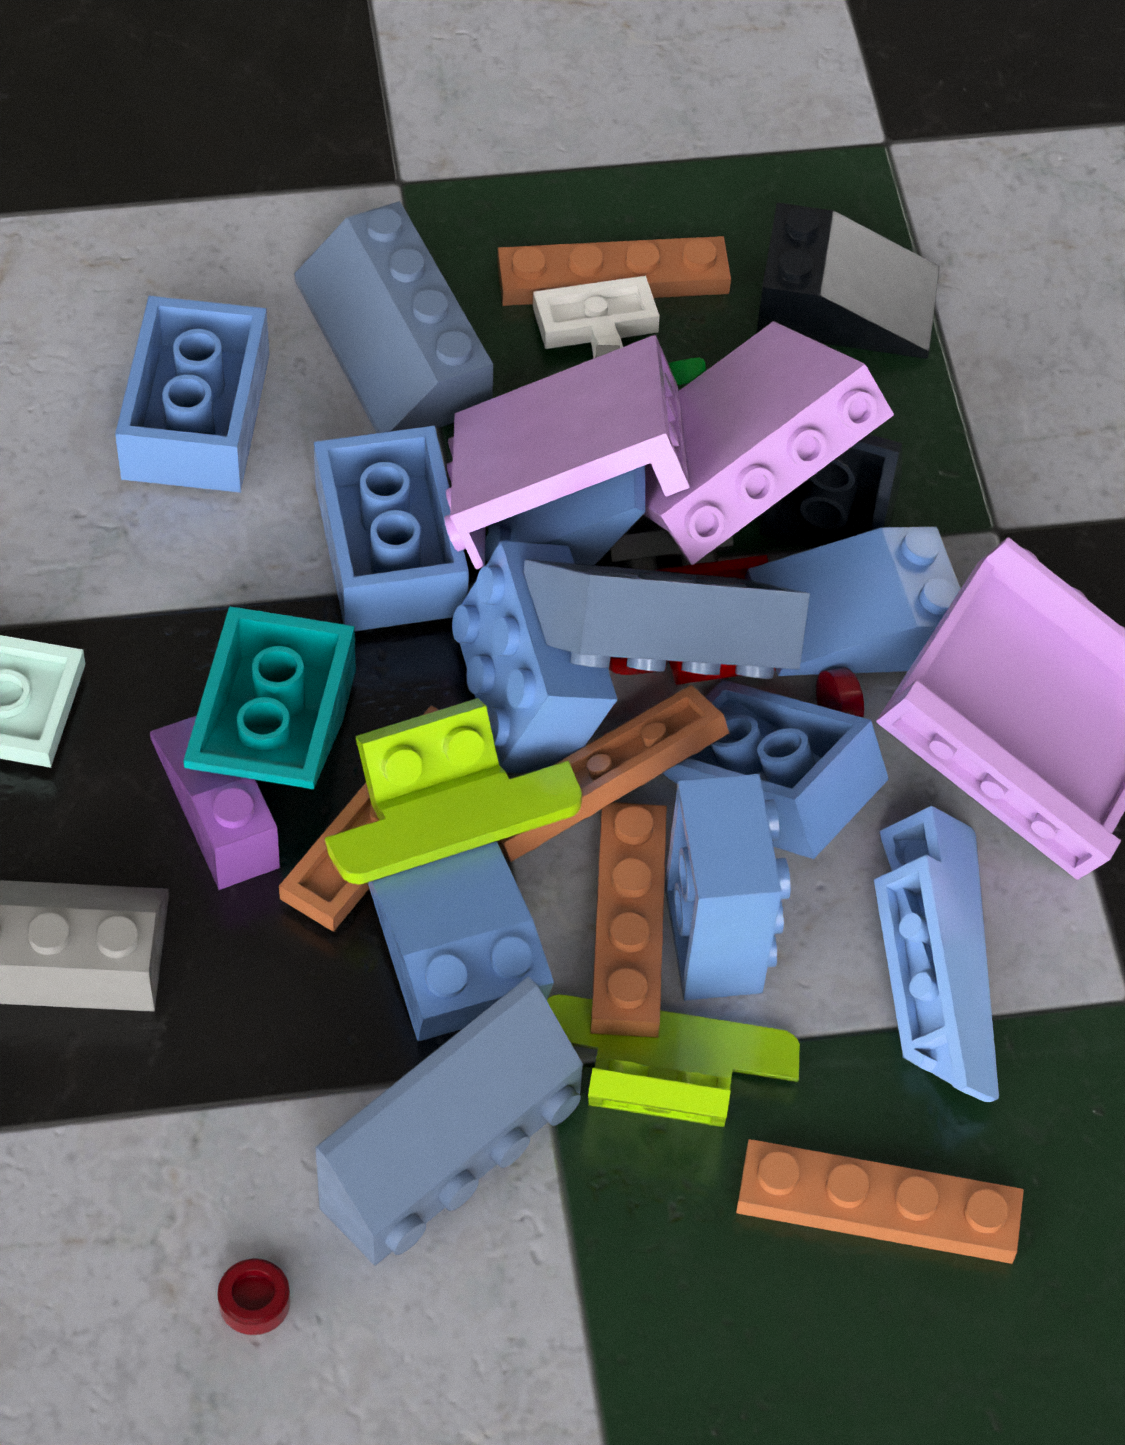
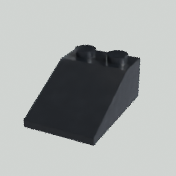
M777 202L756 334L774 321L823 344L928 359L940 266L833 210Z
M871 434L866 435L762 513L759 534L814 549L878 528L889 527L894 514L902 476V443Z

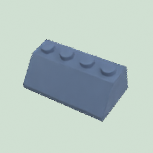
M400 201L346 217L294 273L295 282L376 433L435 426V429L454 423L455 413L492 399L493 363Z
M525 559L523 573L546 644L572 652L570 663L588 667L609 668L611 657L627 658V667L663 672L666 668V660L682 661L681 670L705 675H720L721 664L736 665L735 674L764 679L773 678L774 668L800 670L810 593L738 577Z
M529 976L315 1147L319 1209L374 1266L391 1252L395 1255H400L409 1250L424 1234L427 1222L444 1208L448 1211H454L462 1206L476 1191L480 1178L496 1165L500 1168L511 1165L526 1150L530 1143V1137L548 1122L552 1126L558 1125L578 1106L581 1099L583 1063L539 986Z

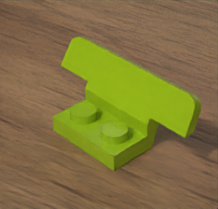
M477 698L355 736L371 805L379 821L325 837L328 854L342 878L352 884H364L570 818L581 809L582 792L569 760L509 779L505 770L498 762L487 707Z
M558 994L549 997L547 1000L572 1046L597 1050L595 1068H592L588 1101L591 1106L724 1127L730 1099L732 1072L794 1082L799 1080L800 1044L798 1039L786 1030L660 1010L658 1038L591 1034L592 999Z

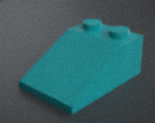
M229 606L183 760L184 768L314 789L342 725L355 677V626Z

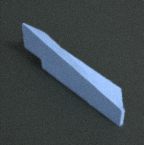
M930 806L880 830L881 841L892 871L874 879L903 1058L945 1080L959 1091L984 1102H992L999 1098L976 834L970 826Z

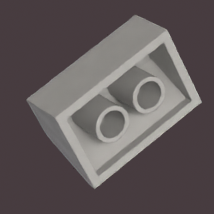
M0 880V1004L155 1012L169 899L168 889Z

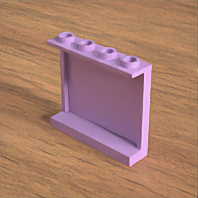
M773 321L678 391L690 488L666 497L651 463L646 464L645 513L643 515L667 530L688 563L693 565L891 418L894 413L864 363Z
M656 335L455 413L454 437L448 439L450 452L453 457V461L447 463V470L452 483V487L446 489L450 514L444 517V521L455 549L458 552L466 549L475 569H479L485 566L486 526L651 463L666 497L690 488L678 386Z
M1007 537L977 563L881 712L876 723L1076 880H1079L1108 862L1121 842L1112 833L1125 812V627L1117 624L1088 601L1081 591L1068 585L1039 562L1032 552L1020 547Z

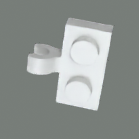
M646 276L533 292V310L545 349L591 342L594 359L596 356V345H620V348H622L621 338L658 333L660 316Z

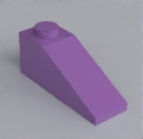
M196 716L150 731V737L215 883L220 890L280 868L277 825L254 779L184 768L183 760L196 720Z

